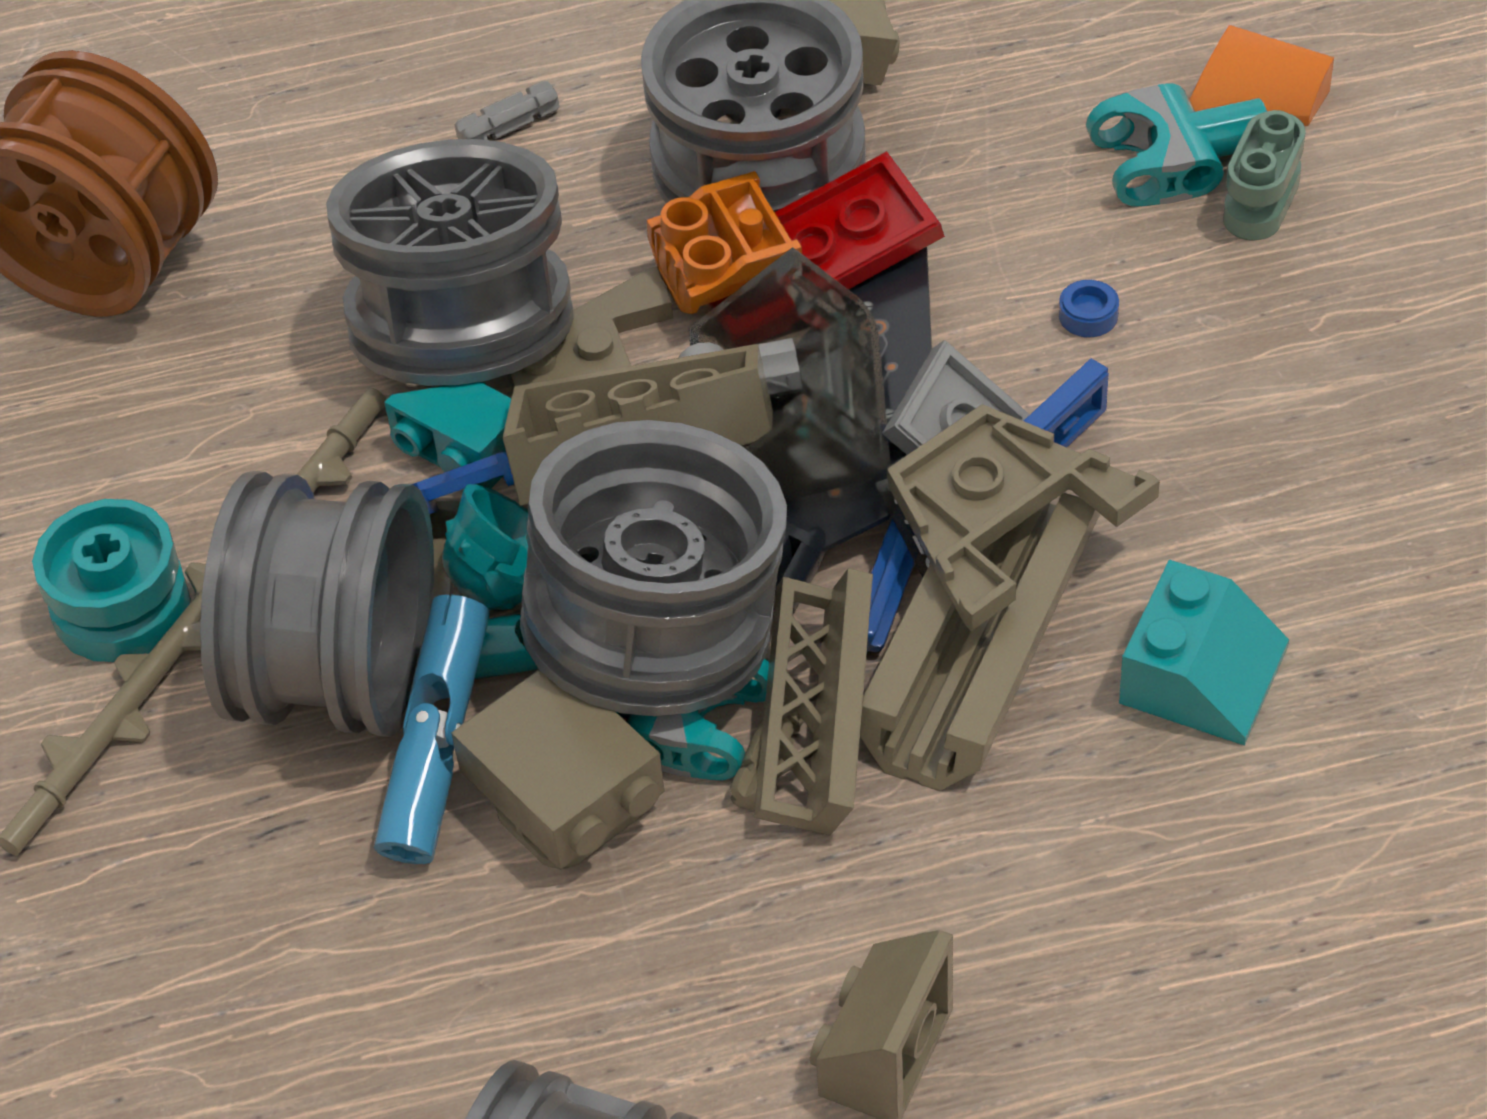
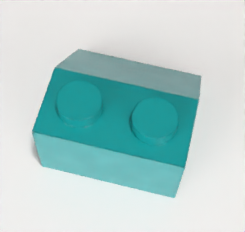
M1169 559L1122 656L1119 704L1245 746L1288 649L1289 639L1232 579Z

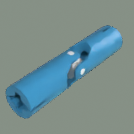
M439 595L434 597L431 603L404 719V737L399 743L393 762L373 846L377 853L395 861L409 864L431 863L434 859L453 776V753L455 747L451 732L464 724L490 615L488 608L474 599L459 595H451V597L449 595ZM450 698L448 713L438 710L433 704L441 699Z

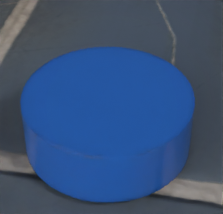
M1080 280L1068 285L1062 291L1059 298V320L1062 326L1070 333L1081 337H1097L1108 333L1117 324L1119 297L1116 291L1108 284L1097 280Z

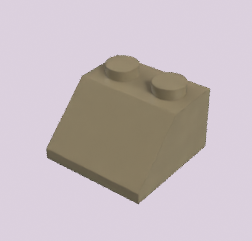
M936 930L875 943L862 968L856 966L850 968L839 995V1006L842 1009L833 1026L826 1023L822 1025L812 1046L810 1064L817 1068L818 1096L878 1119H902L953 1010V934Z

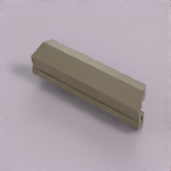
M1062 493L1057 505L1048 503L980 551V553L1016 582V600L973 631L965 626L930 563L863 695L860 737L884 773L901 779L907 777L919 781L922 786L942 791L981 770L1100 516L1095 509L1080 497Z

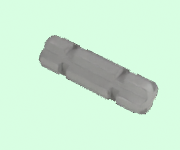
M548 81L538 82L526 88L527 94L524 96L519 91L480 110L482 115L478 117L473 112L458 119L454 124L457 138L488 140L487 137L492 136L493 140L507 135L534 122L533 116L536 114L538 118H543L556 112L560 107L557 92Z

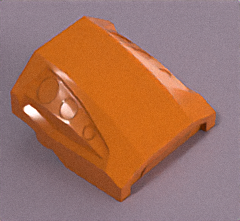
M756 171L702 186L689 197L673 199L663 206L661 215L647 220V237L659 273L680 311L688 314L697 313L701 306L742 291L774 272L787 269L802 258L800 243L797 239L791 241L760 189V178Z

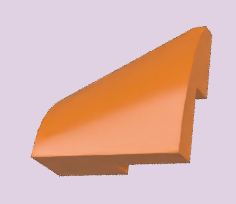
M1229 25L1210 56L1192 93L1190 102L1196 112L1260 98L1267 111L1280 110L1296 116L1304 126H1309L1330 92L1334 57Z

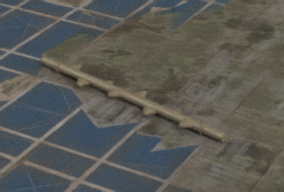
M368 388L339 424L333 425L328 429L325 441L297 473V475L307 481L313 493L319 486L347 485L352 479L350 471L341 459L346 453H350L356 448V440L385 406L386 398L377 389ZM191 562L186 568L185 574L197 596L149 654H123L117 657L114 663L125 683L81 737L47 735L44 738L41 746L53 771L44 781H38L35 784L34 794L0 834V846L5 851L17 856L54 810L56 808L61 809L66 804L65 797L111 740L143 743L148 738L150 731L138 707L184 651L201 650V600L206 564Z

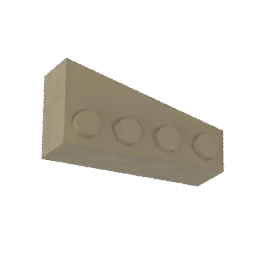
M759 344L514 386L503 433V441L520 506L529 504L531 481L541 462L561 443L589 429L627 421L654 420L675 422L712 431L744 448L754 446L761 440L772 437L773 411Z

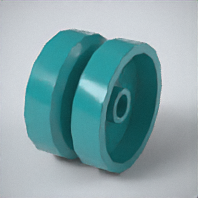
M101 499L79 505L55 519L38 539L32 559L36 582L42 598L48 606L49 615L57 636L71 652L97 662H115L117 657L123 654H149L190 604L191 598L187 582L177 556L168 523L151 507L127 499Z

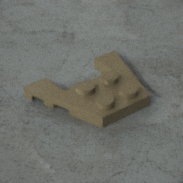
M657 266L646 269L574 309V318L570 332L556 349L538 362L508 374L512 389L514 390V386L631 366L619 333L673 319L672 301Z
M981 404L887 469V482L890 491L965 626L971 631L1016 600V582L980 553V551L1067 490H1072L1110 523L1118 527L1159 497L1160 480L1139 469L1137 474L1133 476L1110 466V457L1092 449H1088L1082 454L1055 443L1053 433L984 404Z

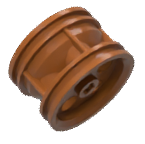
M74 50L52 52L42 56L31 65L22 79L12 88L4 105V122H0V273L29 294L55 307L86 316H116L131 310L139 302L147 288L160 273L163 262L181 238L185 237L193 229L200 217L210 206L217 193V166L207 140L193 119L170 95L151 80L117 61L97 54Z

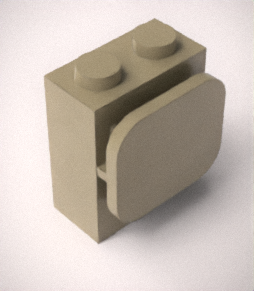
M540 670L451 732L460 772L496 806L497 816L501 824L541 863L551 868L561 870L579 864L638 820L656 803L659 796L665 792L660 753L615 711L591 705L567 693Z

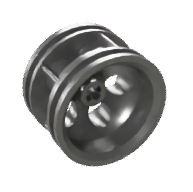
M684 0L664 14L649 32L641 54V68L645 102L653 118L649 140L653 179L665 203L676 198L689 197L702 186L756 171L760 178V189L775 212L866 163L865 125L858 107L863 91V48L861 38L852 20L831 1ZM782 108L792 109L799 113L783 120L777 119ZM730 114L732 119L738 124L725 123L717 120L723 117L724 115Z

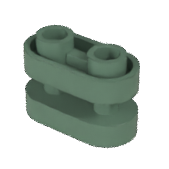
M1280 110L1267 111L1256 115L1249 121L1228 164L1226 183L1228 193L1225 197L1223 222L1226 229L1236 237L1245 240H1262L1271 237L1279 230L1299 187L1301 174L1300 159L1304 150L1306 134L1304 124L1296 116Z

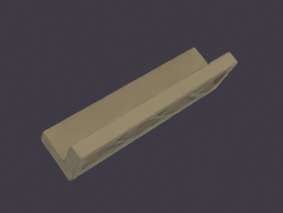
M848 568L833 589L783 577L777 585L754 818L830 836L854 809L873 574ZM793 602L825 609L823 628L809 636L792 615ZM790 639L795 644L791 648H789ZM820 642H822V644H821V651H820V649L816 646V645H817L818 643H820ZM801 654L819 675L818 685L806 693L801 691L787 673L788 662ZM784 696H785V697L787 698V700L790 702V703H788V704L785 705V706H784ZM817 698L815 709L811 702ZM796 711L813 732V743L800 752L796 750L781 730L782 720ZM780 755L784 762L778 765ZM811 757V766L809 767L805 760ZM791 770L808 791L807 808L774 800L776 779Z

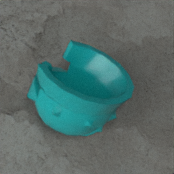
M467 484L463 490L455 518L446 521V541L442 552L443 566L452 584L464 597L482 603L489 611L494 609H513L514 606L522 602L528 554V543L526 540L528 510L498 491L479 484Z

